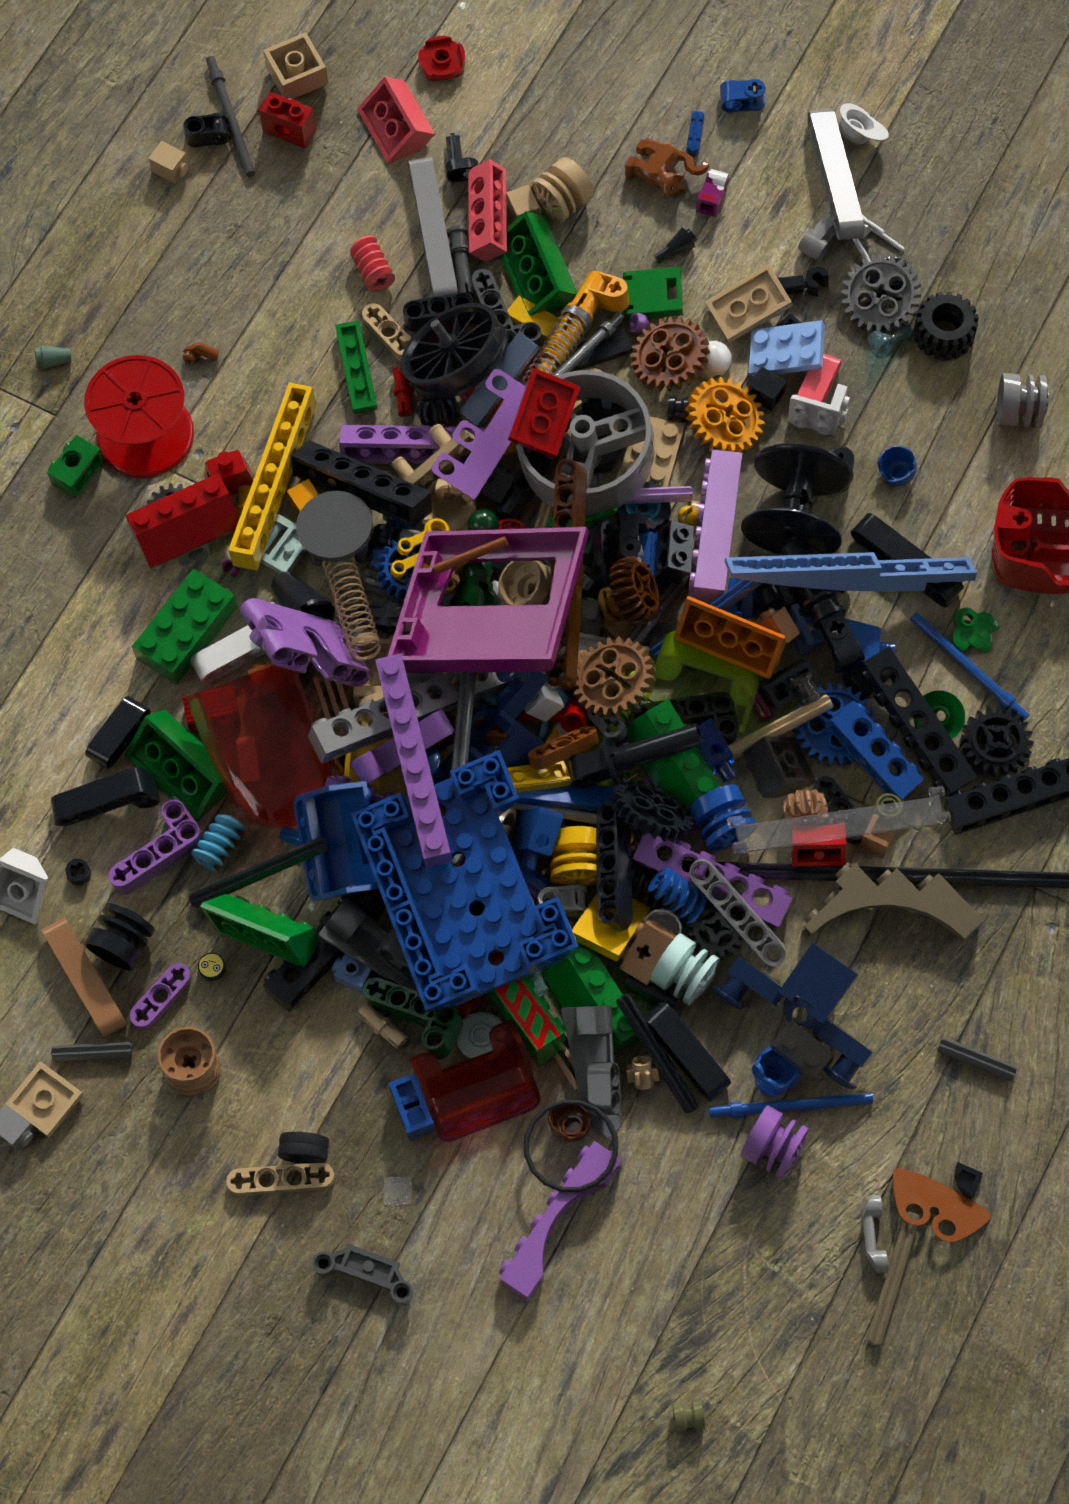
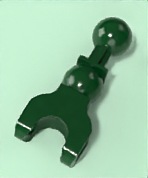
M486 509L473 512L467 521V530L499 529L497 516ZM493 562L464 563L461 568L463 581L459 582L458 590L449 606H498V598L493 593V583L490 582L494 573Z

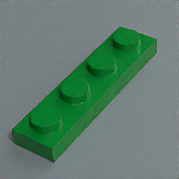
M358 320L336 324L335 328L353 414L378 410L360 322Z

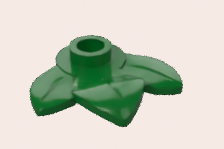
M961 608L953 617L955 630L952 640L960 652L965 651L971 645L979 651L988 653L992 647L991 632L998 630L1000 626L998 621L987 612L976 613L971 608ZM964 616L969 617L970 624L964 622Z

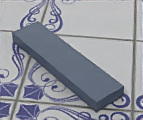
M519 331L508 345L502 360L495 369H500L516 380L540 347ZM495 376L492 379V385L495 389L502 391L507 388V380L504 377ZM488 377L478 385L459 411L477 427H481L502 399L486 388L485 382Z

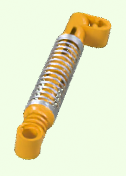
M591 271L572 303H568L561 312L558 322L554 324L551 334L547 336L544 346L540 348L537 358L533 359L530 370L526 371V376L522 378L523 382L520 383H524L526 386L525 378H529L528 373L532 370L533 365L538 370L553 375L566 362L567 358L569 359L574 354V351L577 350V346L581 343L584 334L593 322V314L597 307L611 312L626 310L630 301L625 280L599 271ZM538 359L540 364H535V361ZM511 441L504 454L516 452L517 443Z

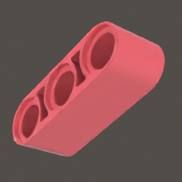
M823 353V369L808 370L797 395L824 403L842 360Z

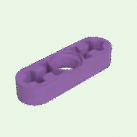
M182 963L171 965L130 1011V1020L135 1028L139 1030L150 1029L190 985L192 975L186 965ZM175 972L178 974L183 972L185 979L183 981L178 979L174 982L173 974ZM166 981L176 989L174 992H172L168 985L164 984ZM159 990L168 992V999L163 1003H157L153 1000L154 994ZM148 1001L157 1009L156 1012L152 1008L148 1011L149 1006L146 1004ZM139 1012H141L142 1014L147 1012V1016L149 1019L147 1021L140 1020L138 1022L139 1018L137 1014Z

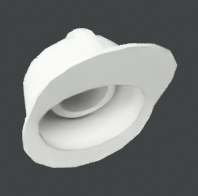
M851 103L843 104L840 107L842 118L839 123V130L852 143L859 145L864 144L869 139L883 141L888 138L889 133L887 129L861 107Z

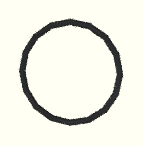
M560 1100L545 1106L530 1121L524 1135V1157L531 1173L543 1185L559 1192H583L597 1186L611 1173L618 1156V1136L611 1120L598 1107L582 1100ZM563 1105H579L594 1111L606 1122L612 1136V1156L606 1170L595 1181L580 1187H562L547 1181L535 1169L529 1154V1138L536 1122L548 1111Z

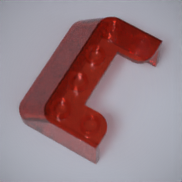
M512 1019L499 1023L491 1029L489 1040L492 1051L443 1070L437 1056L433 1053L425 1052L409 1058L433 1120L435 1131L442 1141H455L532 1111L539 1105L541 1099L524 1043Z

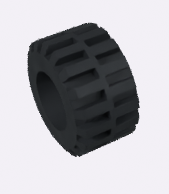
M938 292L936 297L930 295L926 301L920 304L913 333H915L914 340L918 342L920 350L925 349L926 355H935L934 359L938 360L940 357H944V360H950L951 356L956 359L960 357L961 353L965 354L968 352L969 347L973 345L979 320L975 306H970L971 301L969 299L963 300V295L958 293L957 296H954L952 292H947L946 295ZM948 321L953 323L958 329L943 331L937 328L934 323Z

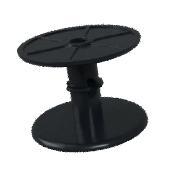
M786 443L768 446L760 450L754 457V468L763 480L786 491V494L783 495L784 501L782 502L784 506L762 508L746 515L741 523L743 535L756 546L775 554H779L784 546L798 539H806L813 554H832L837 551L842 542L838 529L826 519L808 511L814 504L811 496L835 494L845 490L852 483L854 473L851 466L838 455L810 445Z

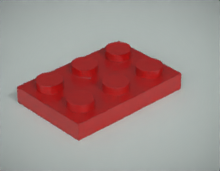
M533 368L507 440L556 458L581 386Z

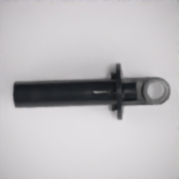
M697 723L620 747H616L615 744L613 745L609 737L602 738V748L576 754L569 758L568 763L572 784L577 788H586L611 778L616 785L618 783L621 784L623 781V770L704 746L700 728Z

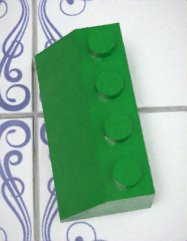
M525 211L507 227V252L500 256L517 297L521 296L522 300L524 298L535 304L532 309L527 310L529 316L543 311L552 313L563 309L575 298L577 290L546 217Z
M667 699L626 725L628 730L626 739L630 744L685 726L671 702ZM698 748L643 764L655 787H660L663 793L669 792L671 798H678L677 802L679 804L686 805L685 810H689L690 805L702 795L721 787Z
M165 709L145 716L124 754L138 768L144 769L155 776L157 785L173 800L180 801L196 821L205 816L227 794L237 777L231 769Z
M224 894L207 900L200 906L218 933L302 968L305 967L320 943L319 938L314 932V927L306 922L297 923L284 913L277 915L264 905L258 904L255 906L250 904L247 899L241 896H236L235 898Z
M579 944L578 949L559 963L550 966L542 973V977L562 1008L612 1006L614 1055L638 1042L639 1039L616 1003V1000L623 994L597 953Z

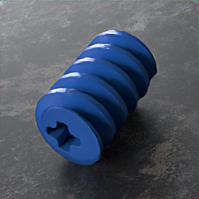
M671 867L661 869L648 886L649 892L656 889L654 893L655 899H660L664 895L662 904L664 906L670 904V911L675 912L678 910L677 915L679 918L686 916L685 921L687 924L693 923L705 908V894L699 892L697 887L692 886L680 874L675 873Z

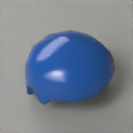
M902 445L891 446L884 450L878 458L879 472L884 482L888 483V485L894 487L902 486L914 479L917 472V462L910 449Z

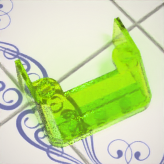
M676 631L668 633L663 640L654 667L656 673L652 674L655 680L659 678L670 681L677 678L683 664L733 680L730 696L736 704L745 706L738 730L739 734H744L761 675L674 640ZM655 683L649 684V686L652 688V690H653V687H654V684H655ZM646 692L645 697L647 698V701L643 702H649L652 692Z

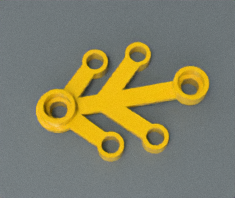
M439 518L429 520L423 532L410 538L400 539L397 551L401 555H409L413 547L422 544L425 532L432 531L433 529L450 531L447 523ZM401 544H407L409 549H403ZM419 553L402 561H394L390 568L391 575L396 578L403 577L406 570L415 567ZM424 563L422 568H429L430 566ZM461 565L455 567L454 571L459 570ZM400 566L403 571L397 572L394 567ZM453 577L449 581L452 587L447 588L445 594L452 593L456 586V581Z

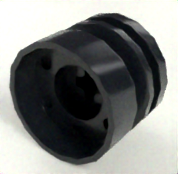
M107 903L102 909L105 915H99L97 918L98 923L105 930L93 927L83 944L91 953L107 963L127 971H132L142 955L134 945L147 946L149 941L146 937H152L155 929L148 921L134 911L116 904Z

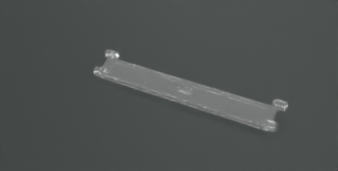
M943 786L929 788L930 798L743 825V818L740 815L728 817L727 824L729 828H736L738 843H733V852L736 854L950 822L951 815L949 811L942 812L939 797L945 796V789Z

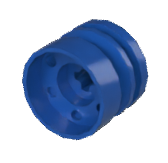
M735 784L711 790L695 800L689 807L688 811L691 812L690 816L693 817L695 826L703 828L700 835L705 840L707 849L711 852L734 846L748 838L757 829L758 824L751 817V811L748 808H743L746 801L739 787Z

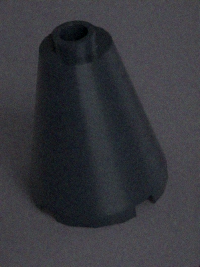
M290 572L278 573L273 578L271 589L278 605L333 620L335 608L328 598Z

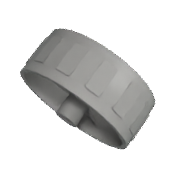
M579 370L556 376L581 386L577 399H605L629 410L595 422L587 415L577 416L572 412L561 443L569 449L567 459H572L587 471L585 515H595L612 508H618L631 500L640 491L651 472L655 455V439L649 411L640 395L628 383L614 375L601 371ZM621 429H625V430H626V431H624V432H617V431H619V430H621ZM610 434V436L605 437L601 440H598L597 438L599 436ZM644 441L642 451L636 462L625 474L613 482L600 487L590 488L594 469L599 465L601 455ZM517 444L516 448L522 472L531 489L543 502L554 508L555 484L542 477L531 466L527 459V447ZM575 469L570 471L568 477L574 474ZM573 494L569 496L567 503L573 499Z

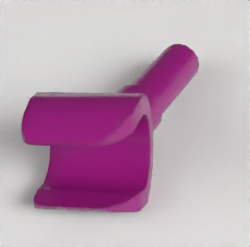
M231 559L223 562L222 570L224 572L230 566H233ZM234 566V569L230 572L232 577H236L239 574V567Z

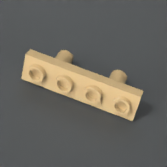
M437 424L429 430V434L440 449L415 471L402 456L392 462V467L401 479L426 489L438 477L432 472V465L441 453H447L458 460L461 456L471 452L453 438L451 439L441 424ZM464 429L459 432V436L464 442H472L475 439L472 433ZM442 460L438 467L440 472L443 473L449 471L454 465L449 460Z

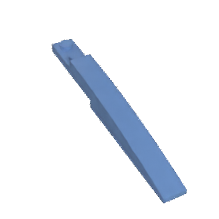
M874 552L725 558V564L731 578L827 590L874 592L925 591L926 583L975 581L977 571L969 557L878 560Z

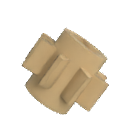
M649 1056L635 1057L632 1059V1064H627L628 1083L634 1082V1087L637 1089H650L655 1085L654 1081L660 1080L659 1069L652 1063V1059Z

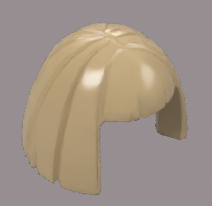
M442 478L431 482L427 490L431 491L432 512L422 520L424 526L429 520L439 518L447 523L450 531L467 530L468 518L476 511L475 500Z

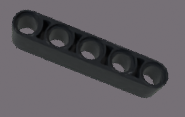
M867 513L850 531L852 538L867 551L874 552L879 560L932 559L872 513ZM962 582L926 583L925 591L921 592L940 606L948 607L964 589V585Z
M606 801L599 806L596 813L598 919L620 932L627 930L633 919L631 824H626L625 818L618 817L619 812L612 809L614 805L610 804V801Z

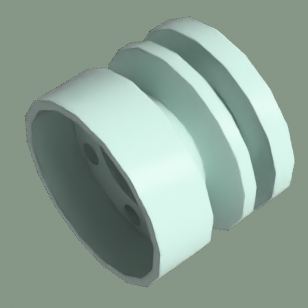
M678 934L656 964L650 981L663 990H667L675 982L677 986L674 991V997L678 999L686 991L683 1003L690 1006L704 993L711 983L720 958L712 955L705 962L708 955L706 949H703L694 957L693 952L696 943L685 935Z

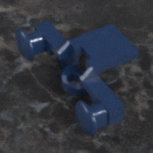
M496 672L499 681H512L496 699L499 703L496 708L491 705H480L473 708L468 763L500 750L507 768L530 765L529 751L545 744V742L520 724L515 718L549 678L543 672ZM479 717H484L483 723L478 727H474L475 720ZM495 724L508 735L496 750L492 749L483 739ZM435 749L425 750L433 784L435 785L449 779L453 751L440 763L441 755L439 751Z
M812 943L783 986L764 972H760L741 956L737 957L727 971L730 973V976L721 988L712 984L713 992L722 1001L740 1010L746 1007L740 1000L749 987L776 1007L786 997L783 1003V1013L791 1026L800 1030L813 1029L812 1033L842 1053L833 1067L823 1063L822 1068L833 1081L847 1089L854 1090L857 1088L851 1080L859 1068L866 1065L874 1051L865 1047L854 1039L852 1035L828 1019L858 977L856 972L815 943ZM798 1007L805 1008L808 1013L807 1020L803 1023L796 1022L793 1017L794 1010Z

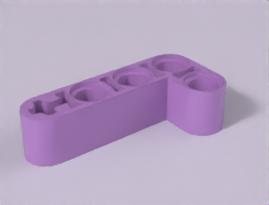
M442 709L418 722L425 750L455 732ZM394 737L351 762L360 780L367 781V785L401 765Z
M170 800L162 807L161 813L169 829L168 831L110 869L109 880L117 893L122 895L131 893L189 855L192 850L198 849L197 843L203 837L198 824L180 801ZM181 812L178 818H169L171 813ZM187 832H195L194 837L191 839L183 838ZM164 847H173L170 853H161ZM151 861L147 868H139L141 862ZM133 868L136 873L135 875H133L132 871H130ZM122 876L126 879L123 882L119 879Z

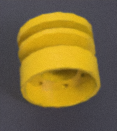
M586 826L560 828L552 854L550 855L553 857L550 861V881L558 886L575 884L591 886L597 884L596 828Z

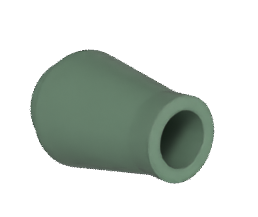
M41 345V348H35L37 368L43 367V370L65 363H71L70 348Z

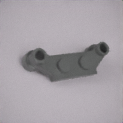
M348 1243L343 1250L331 1254L322 1251L317 1253L312 1259V1267L318 1275L329 1276L332 1273L340 1272L389 1290L393 1301L399 1305H406L413 1298V1288L402 1277L398 1270L400 1263ZM322 1263H329L328 1268H320ZM402 1291L408 1293L405 1298H399L398 1294Z

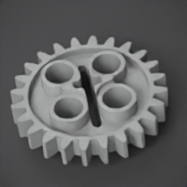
M882 253L880 260H877L873 254L869 263L865 258H862L863 266L860 267L854 264L856 272H847L851 280L843 281V285L848 288L841 291L842 296L848 297L842 300L843 306H849L845 310L846 315L853 314L850 320L852 323L859 320L858 327L860 329L867 325L868 333H871L874 327L877 329L878 334H881L882 328L885 327L887 332L891 333V326L893 325L900 330V321L908 324L909 321L906 316L916 315L912 307H920L919 302L915 298L922 297V294L915 290L920 288L921 284L920 282H913L918 278L917 273L909 274L912 266L908 265L903 268L904 259H900L896 263L895 255L886 260L885 254ZM877 274L880 276L878 282L874 284L867 282L870 275ZM895 281L903 282L900 290H892L890 288L891 284ZM861 287H866V288H868V289L871 290V291H868V290H863V291H862V290H860V288H861ZM882 290H885L886 295L878 298L875 292L881 293ZM865 297L872 299L871 304L867 307L859 305L861 299ZM892 297H901L902 300L897 301ZM887 304L896 306L895 310L890 314L883 312V308Z

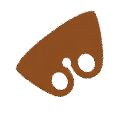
M895 1168L893 1171L895 1202L901 1218L912 1225H923L930 1218V1208L936 1207L939 1210V1214L933 1218L932 1230L943 1241L956 1242L964 1239L980 1229L991 1218L990 1213L981 1205L952 1188L910 1170ZM910 1204L919 1205L923 1210L922 1218L914 1220L908 1217L906 1207ZM940 1221H951L955 1225V1233L951 1236L943 1235L938 1228Z

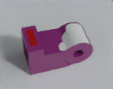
M714 169L708 171L705 183L697 197L696 212L717 217L728 184V173ZM703 203L712 205L714 208H707Z

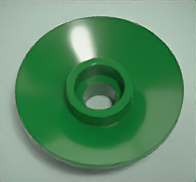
M944 690L931 691L925 694L923 697L936 716L939 711L945 713V719L939 721L952 739L961 732L965 723V710L961 701L954 694ZM914 719L916 729L921 728L920 722Z

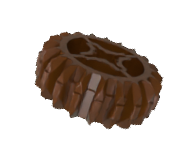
M633 555L613 563L609 569V588L612 591L611 596L615 601L614 605H617L619 613L623 614V618L628 620L631 625L635 624L636 626L647 624L658 618V614L661 612L660 606L662 602L659 599L661 594L658 591L659 585L656 584L655 577H653L651 569L647 568L646 562L642 561L640 557Z

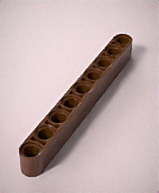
M563 459L556 467L553 528L566 527L567 522L571 519L570 527H585L587 471L572 459ZM575 469L574 474L568 477L570 471ZM573 494V499L567 503L569 496ZM583 559L566 619L567 625L563 630L554 667L552 670L545 672V675L549 678L547 683L561 691L573 689L577 682ZM551 560L549 601L556 560ZM565 647V653L560 656V650ZM564 672L563 680L558 683L559 675Z

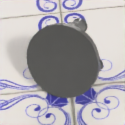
M330 491L312 498L304 505L297 517L296 532L301 546L310 555V560L314 565H322L323 561H343L353 556L356 562L365 563L368 561L367 557L370 558L368 541L373 530V520L368 506L362 499L348 492Z

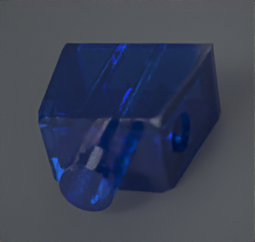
M710 718L698 725L704 746L698 747L712 773L716 774L718 772L723 782L726 783L738 775L731 765L734 763V755L713 719ZM714 754H720V755H721L720 757H717V758L712 757Z

